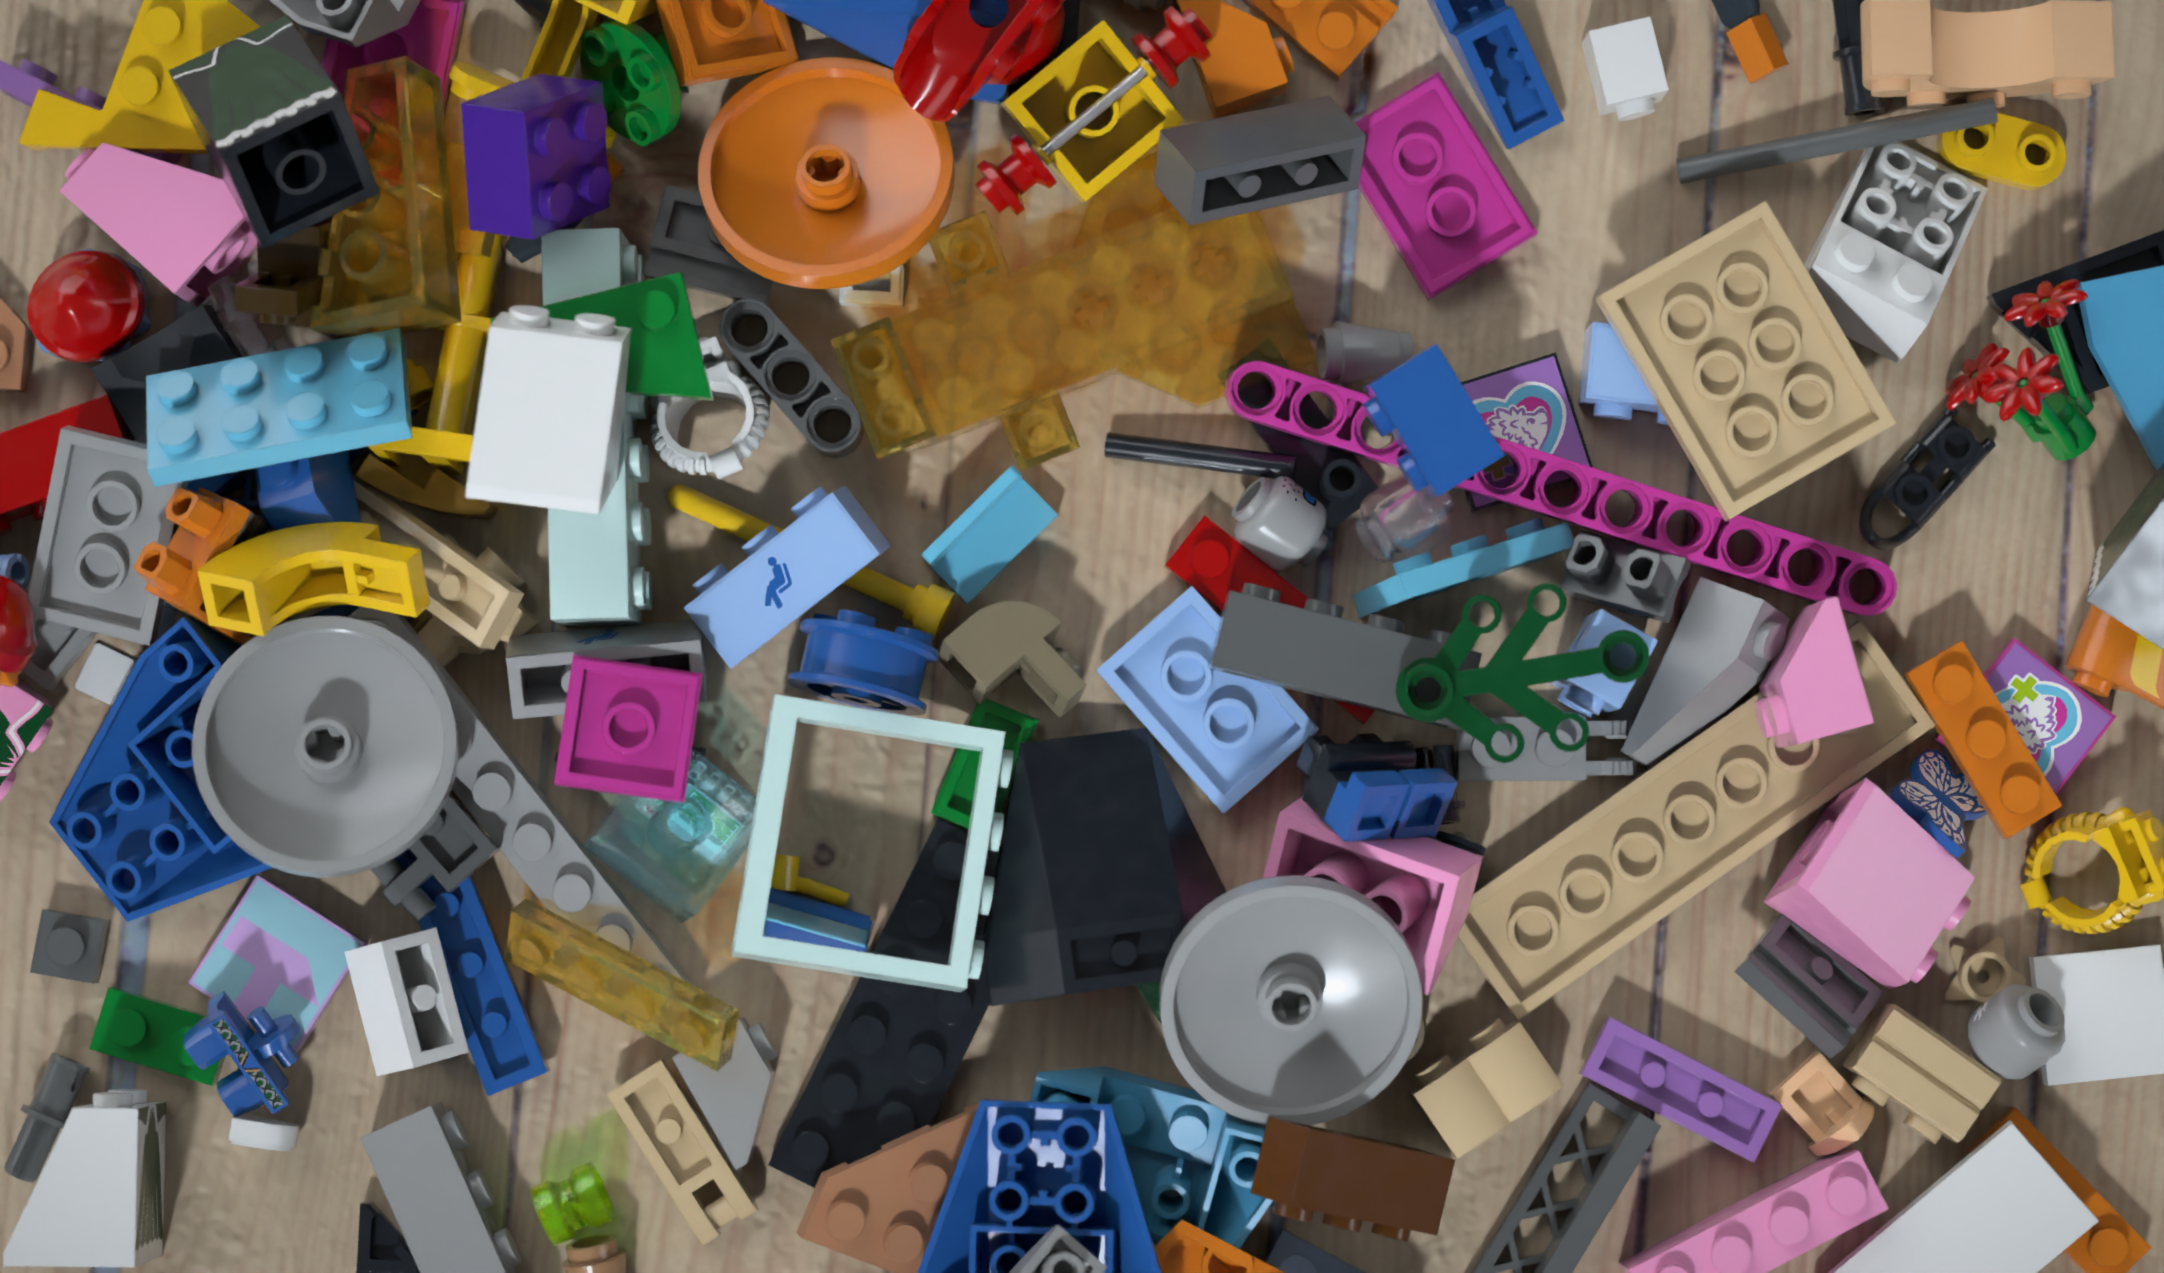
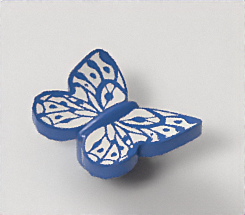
M1927 749L1920 753L1911 763L1910 774L1914 780L1907 779L1899 782L1891 790V798L1954 857L1959 858L1967 849L1962 823L1964 820L1979 819L1987 813L1963 773L1954 775L1945 755L1938 750Z

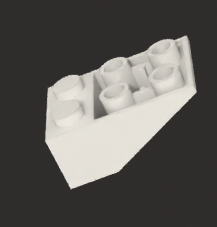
M1901 142L1865 148L1804 264L1846 337L1898 364L1929 324L1986 195L1987 187Z

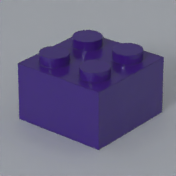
M537 74L461 103L470 230L534 240L610 207L611 177L607 167L605 133L607 113L604 108L602 82Z

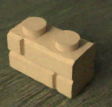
M1889 1003L1882 1006L1866 1029L1864 1036L1857 1042L1843 1065L1856 1075L1850 1085L1881 1107L1885 1105L1888 1099L1894 1101L1909 1112L1903 1123L1934 1144L1938 1142L1941 1136L1959 1143L1979 1116L1981 1109L1986 1106L2002 1080V1078L1899 1006Z

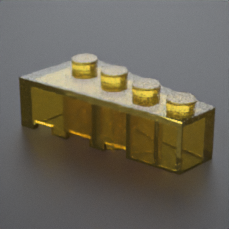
M406 56L347 69L343 101L380 193L333 215L328 249L321 248L318 275L324 277L320 306H313L310 329L333 340L394 328H400L402 334L462 322L441 78Z

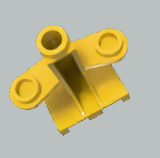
M552 0L548 16L520 81L537 74L570 78L582 50L581 37L585 31L592 28L599 12L628 25L658 10L656 1ZM459 61L454 62L448 75L453 80L450 91L467 101L516 83L478 66ZM606 127V149H611L617 134L609 127Z
M465 229L449 312L427 309V300L401 294H391L389 304L381 307L380 319L383 322L409 328L445 331L426 427H412V438L368 446L386 464L400 467L402 453L422 456L435 470L439 469L446 474L462 476L464 463H470L474 435H471L473 416L503 255L501 250L502 235Z

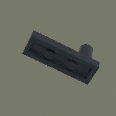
M1267 340L1217 377V381L1225 389V382L1230 373L1240 365L1253 361L1267 362L1289 370L1291 369L1271 342ZM1251 372L1241 378L1237 392L1239 399L1245 406L1251 409H1262L1271 398L1272 388L1265 376L1260 373ZM1309 394L1304 396L1299 405L1301 420L1305 425L1313 429L1323 428L1329 423V420ZM1247 420L1271 453L1297 456L1294 481L1327 510L1325 526L1329 531L1381 494V490L1354 454Z

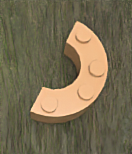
M1864 0L1860 5L1862 84L1867 90L1871 91V96L1907 98V108L1909 109L1941 108L1946 106V100L1966 99L1967 103L1993 98L1996 109L2005 107V98L2045 93H2052V98L2080 99L2092 95L2091 85L2115 78L2112 1L2051 0L2035 6L1992 12L1943 11L1931 8L1930 0Z

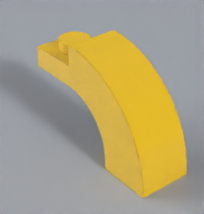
M325 522L280 529L235 545L220 553L197 570L209 625L259 636H265L273 627L288 617L317 607L354 605L417 618L430 605L420 549L381 542L379 526L368 523Z

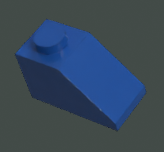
M348 450L254 468L260 509L275 531L313 523H361Z

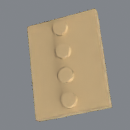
M1767 201L1762 202L1596 298L1598 305L1725 522L1897 424Z

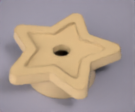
M1995 937L1978 951L1958 945H1953L1949 949V954L1956 971V975L1944 992L1945 998L1949 1001L1972 1000L1979 1008L2005 987L2012 984H2026V978L2012 969L2005 960V943L2002 937ZM1981 970L1986 971L1988 974V979L1984 983L1979 982L1977 979V974Z

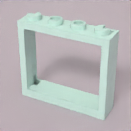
M775 694L771 702L731 956L954 992L965 990L968 978L979 979L985 942L974 940L978 914L989 915L994 890V877L984 876L987 851L998 852L1004 823V814L993 812L997 787L1008 788L1014 755L1013 750L1003 749L1005 732ZM797 722L980 751L948 965L763 936Z

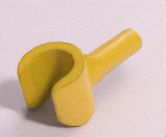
M775 855L770 888L798 892L804 895L808 894L842 908L846 906L850 893L811 878L798 877L801 857Z

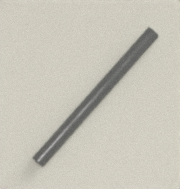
M1988 98L1676 159L1680 184L1993 124L1997 123V111L1994 99Z

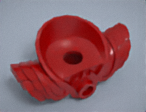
M932 0V3L925 9L910 30L903 45V50L894 63V82L904 99L917 113L932 121L948 122L958 113L961 107L966 105L970 97L974 96L985 84H1016L1034 77L1053 60L1063 39L1066 15L1063 3L1065 0H1006L1008 11L1005 19L999 25L989 28L978 25L970 15V3L972 0Z

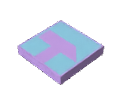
M257 875L188 984L210 998L225 991L248 1022L250 1021L247 1016L254 1009L261 1006L265 1008L272 1020L286 1014L292 1015L301 1027L297 1036L290 1042V1045L297 1052L300 1051L350 973L344 952L367 946L368 942L265 876Z

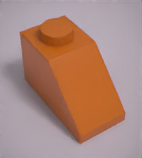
M1172 0L1174 8L1180 14L1190 8L1213 36L1205 44L1211 57L1205 62L1192 59L1214 118L1285 94L1288 85L1286 75L1294 72V66L1283 36L1273 39L1267 22L1220 0Z

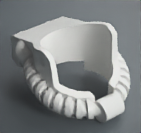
M715 336L712 338H699L713 397L734 399L746 408L745 422L740 433L733 439V446L709 456L707 452H694L679 445L678 432L680 422L689 409L701 400L655 395L650 398V406L657 413L653 414L651 421L653 423L651 425V433L653 434L651 440L656 453L660 454V458L667 462V465L670 467H677V470L685 473L688 471L690 475H696L697 472H700L701 476L714 472L719 480L743 470L741 465L742 459L744 457L749 458L753 454L751 452L752 449L757 450L760 446L759 440H763L766 435L764 430L768 429L769 421L767 420L770 418V411L768 410L769 404L765 399L764 392L760 390L757 383L752 382V379L747 376L742 377V366L739 363L727 361Z

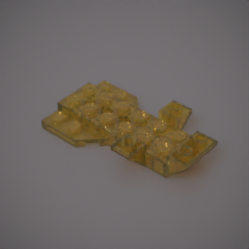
M1156 151L1138 158L1094 195L1071 249L1011 273L986 210L938 228L930 239L929 244L950 297L892 320L889 316L830 340L877 460L937 445L999 420L1018 467L1023 472L1081 449L1060 396L1114 374L1121 375L1139 384L1148 385L1199 409L1225 399V382L1230 373L1240 365L1260 361L1295 371L1315 363L1317 357L1294 303L1295 296L1260 210L1188 225L1154 184L1158 153ZM1213 250L1215 257L1219 254L1224 255L1228 262L1222 265L1221 278L1209 280L1207 272L1201 275L1196 273L1194 267L1201 261V252ZM1150 273L1155 274L1156 280L1161 277L1165 278L1169 284L1162 289V301L1153 304L1149 302L1148 295L1139 299L1134 290L1142 286V276ZM1096 297L1097 303L1103 300L1108 303L1110 308L1103 312L1104 324L1091 327L1089 319L1081 323L1078 321L1075 314L1083 309V299ZM1247 373L1241 378L1238 384V391L1268 379L1260 373Z

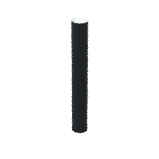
M1112 432L1107 433L1105 442V457L1273 479L1287 476L1294 480L1296 473L1297 456Z

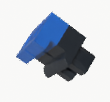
M1375 733L1357 734L1349 743L1335 744L1327 735L1309 736L1304 743L1296 764L1297 769L1309 779L1302 800L1344 842L1389 839V836L1393 839L1436 836L1458 781L1443 768L1417 769L1415 767L1417 753L1411 741L1383 742Z

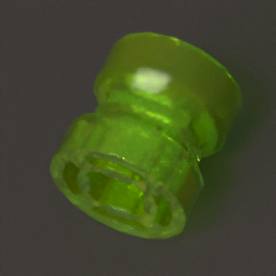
M591 1161L572 1169L569 1178L557 1183L547 1180L530 1188L532 1201L539 1220L554 1246L573 1239L577 1230L590 1225L598 1228L616 1219L605 1185Z

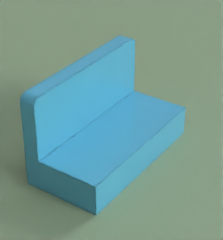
M1012 465L921 556L955 593L969 605L1058 517V514L1022 478V474Z

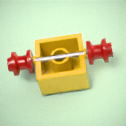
M1170 6L1163 12L1166 27L1153 38L1140 33L1133 36L1131 42L1141 55L1137 59L1132 56L1107 23L1102 20L1000 104L1033 145L1031 149L1016 133L1009 139L1012 154L999 165L986 160L977 165V168L984 177L975 185L999 214L1007 207L1017 216L1025 210L1022 195L1036 183L1048 189L1057 184L1055 178L1046 168L1048 165L1052 167L1080 203L1086 202L1159 142L1160 130L1177 127L1184 121L1152 79L1158 76L1168 88L1172 89L1179 83L1176 68L1184 61L1192 57L1205 62L1211 57L1205 44L1213 36L1190 8L1180 14L1175 8Z

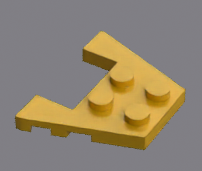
M143 0L103 109L97 110L38 89L18 143L32 150H49V148L78 149L80 151L93 149L95 151L102 143H107L126 150H141L144 153L209 154L188 117L168 70L261 26L227 0Z

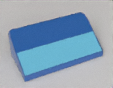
M770 888L763 936L867 953L875 920L869 915Z

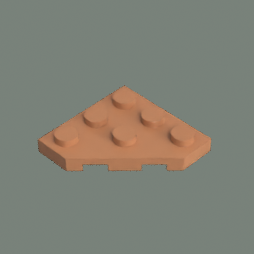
M980 1101L963 1108V1113L932 1127L929 1125L923 1126L881 1145V1150L850 1164L844 1162L822 1172L796 1233L802 1239L892 1273H918Z

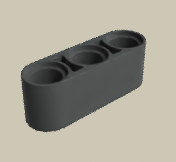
M749 298L738 300L729 305L721 317L720 333L732 355L815 450L831 458L845 457L854 452L862 441L864 427L863 420L851 400L777 315L762 301ZM752 315L763 318L767 321L768 330L766 337L761 343L746 347L734 340L735 326L741 319ZM790 363L802 364L809 370L810 375L808 385L803 391L788 395L776 389L775 378L781 367ZM835 410L844 412L851 418L852 424L850 433L845 439L829 443L817 436L816 427L822 415Z

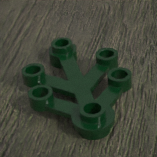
M1543 583L1530 591L1527 598V609L1486 667L1458 671L1480 635L1495 630L1502 619V609L1496 599L1489 595H1476L1465 603L1462 610L1463 619L1435 658H1419L1404 667L1396 682V697L1402 710L1417 721L1435 722L1447 718L1484 744L1487 754L1497 762L1508 763L1520 756L1525 745L1521 730L1510 723L1496 724L1463 697L1491 693L1550 734L1552 743L1558 749L1573 752L1582 748L1588 740L1589 726L1587 721L1575 712L1564 713L1527 686L1601 673L1614 682L1628 683L1638 679L1647 669L1649 649L1646 642L1638 634L1628 630H1618L1604 637L1599 647L1523 660L1547 624L1559 619L1566 610L1567 599L1562 589L1554 584ZM1543 590L1553 591L1559 598V608L1550 616L1541 615L1534 606L1536 595ZM1479 601L1489 603L1495 612L1492 623L1485 627L1476 626L1470 619V609ZM1626 643L1634 648L1636 661L1631 667L1620 669L1612 664L1610 652L1617 644ZM1424 677H1433L1441 685V695L1434 702H1425L1417 694V684ZM1572 719L1580 724L1582 736L1577 743L1565 744L1559 740L1557 726L1561 721ZM1507 730L1515 735L1517 747L1512 754L1500 755L1494 750L1492 739L1498 731Z

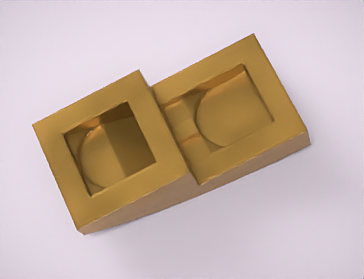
M369 454L355 474L372 486L402 501L440 514L469 519H492L499 510L487 500L467 498L466 486L439 469L435 470L427 484L422 488L382 460Z

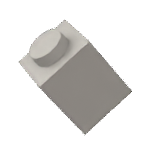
M745 1017L737 1019L672 1057L735 1170L746 1165L753 1158L775 1076V1070L770 1060L778 1056L763 1026L757 1023L750 1027Z

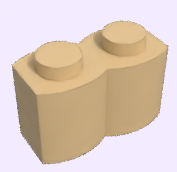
M1500 1018L1495 1019L1468 1038L1474 1048L1464 1056L1452 1062L1449 1056L1444 1054L1415 1074L1421 1084L1410 1093L1451 1154L1457 1159L1563 1087V1084L1519 1021L1515 1020L1505 1026Z

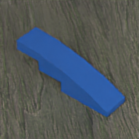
M1427 0L1446 40L1506 149L1509 150L1565 121L1511 6H1507L1504 0Z

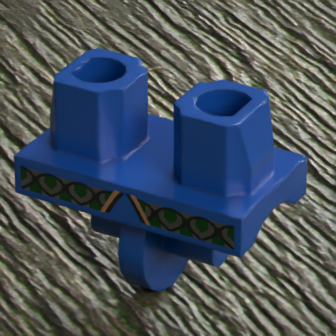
M223 991L208 1000V1016L201 1019L184 1034L183 1046L197 1067L202 1070L228 1054L234 1060L239 1069L217 1082V1091L221 1100L234 1117L255 1110L264 1104L274 1114L289 1105V1099L283 1092L288 1086L289 1080L271 1055L274 1054L283 1068L294 1064L299 1059V1056L290 1045V1042L297 1036L301 1027L290 1014L272 1020L265 1008L261 1006L254 1009L247 1016L257 1031L255 1033L227 993Z

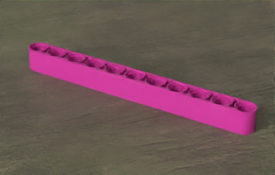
M1260 361L1240 365L1230 373L1226 380L1224 389L1226 403L1232 412L1239 417L1400 469L1396 459L1403 456L1404 452L1393 435L1389 443L1379 449L1370 447L1362 439L1360 433L1361 423L1364 417L1367 416L1362 404L1370 399L1369 395ZM1247 373H1260L1271 384V398L1262 409H1251L1245 406L1239 399L1237 392L1238 384ZM1310 392H1318L1325 395L1332 405V417L1329 423L1321 429H1313L1305 425L1300 418V402ZM1496 436L1494 438L1503 453L1507 454L1513 462L1514 473L1510 482L1504 487L1496 488L1487 482L1484 478L1483 470L1455 486L1627 543L1683 557L1689 563L1807 601L1817 603L1838 596L1841 610L1845 613L1867 616L1876 615L1890 607L1896 597L1897 582L1895 575L1888 565L1877 559L1741 515H1737L1725 522L1716 507ZM1558 470L1568 474L1574 484L1572 499L1562 507L1550 504L1544 494L1546 479L1550 474ZM1618 490L1628 493L1633 499L1635 506L1632 519L1621 527L1612 524L1605 513V503L1608 497ZM1678 510L1689 513L1695 525L1693 537L1682 546L1673 544L1666 533L1667 520L1670 515ZM1743 529L1752 536L1755 543V551L1751 560L1744 565L1738 566L1728 557L1727 542L1733 533ZM1804 549L1813 557L1815 571L1809 581L1798 585L1789 576L1787 570L1788 561L1797 550ZM1860 569L1869 571L1875 582V590L1872 597L1863 604L1856 603L1851 598L1848 590L1850 578Z

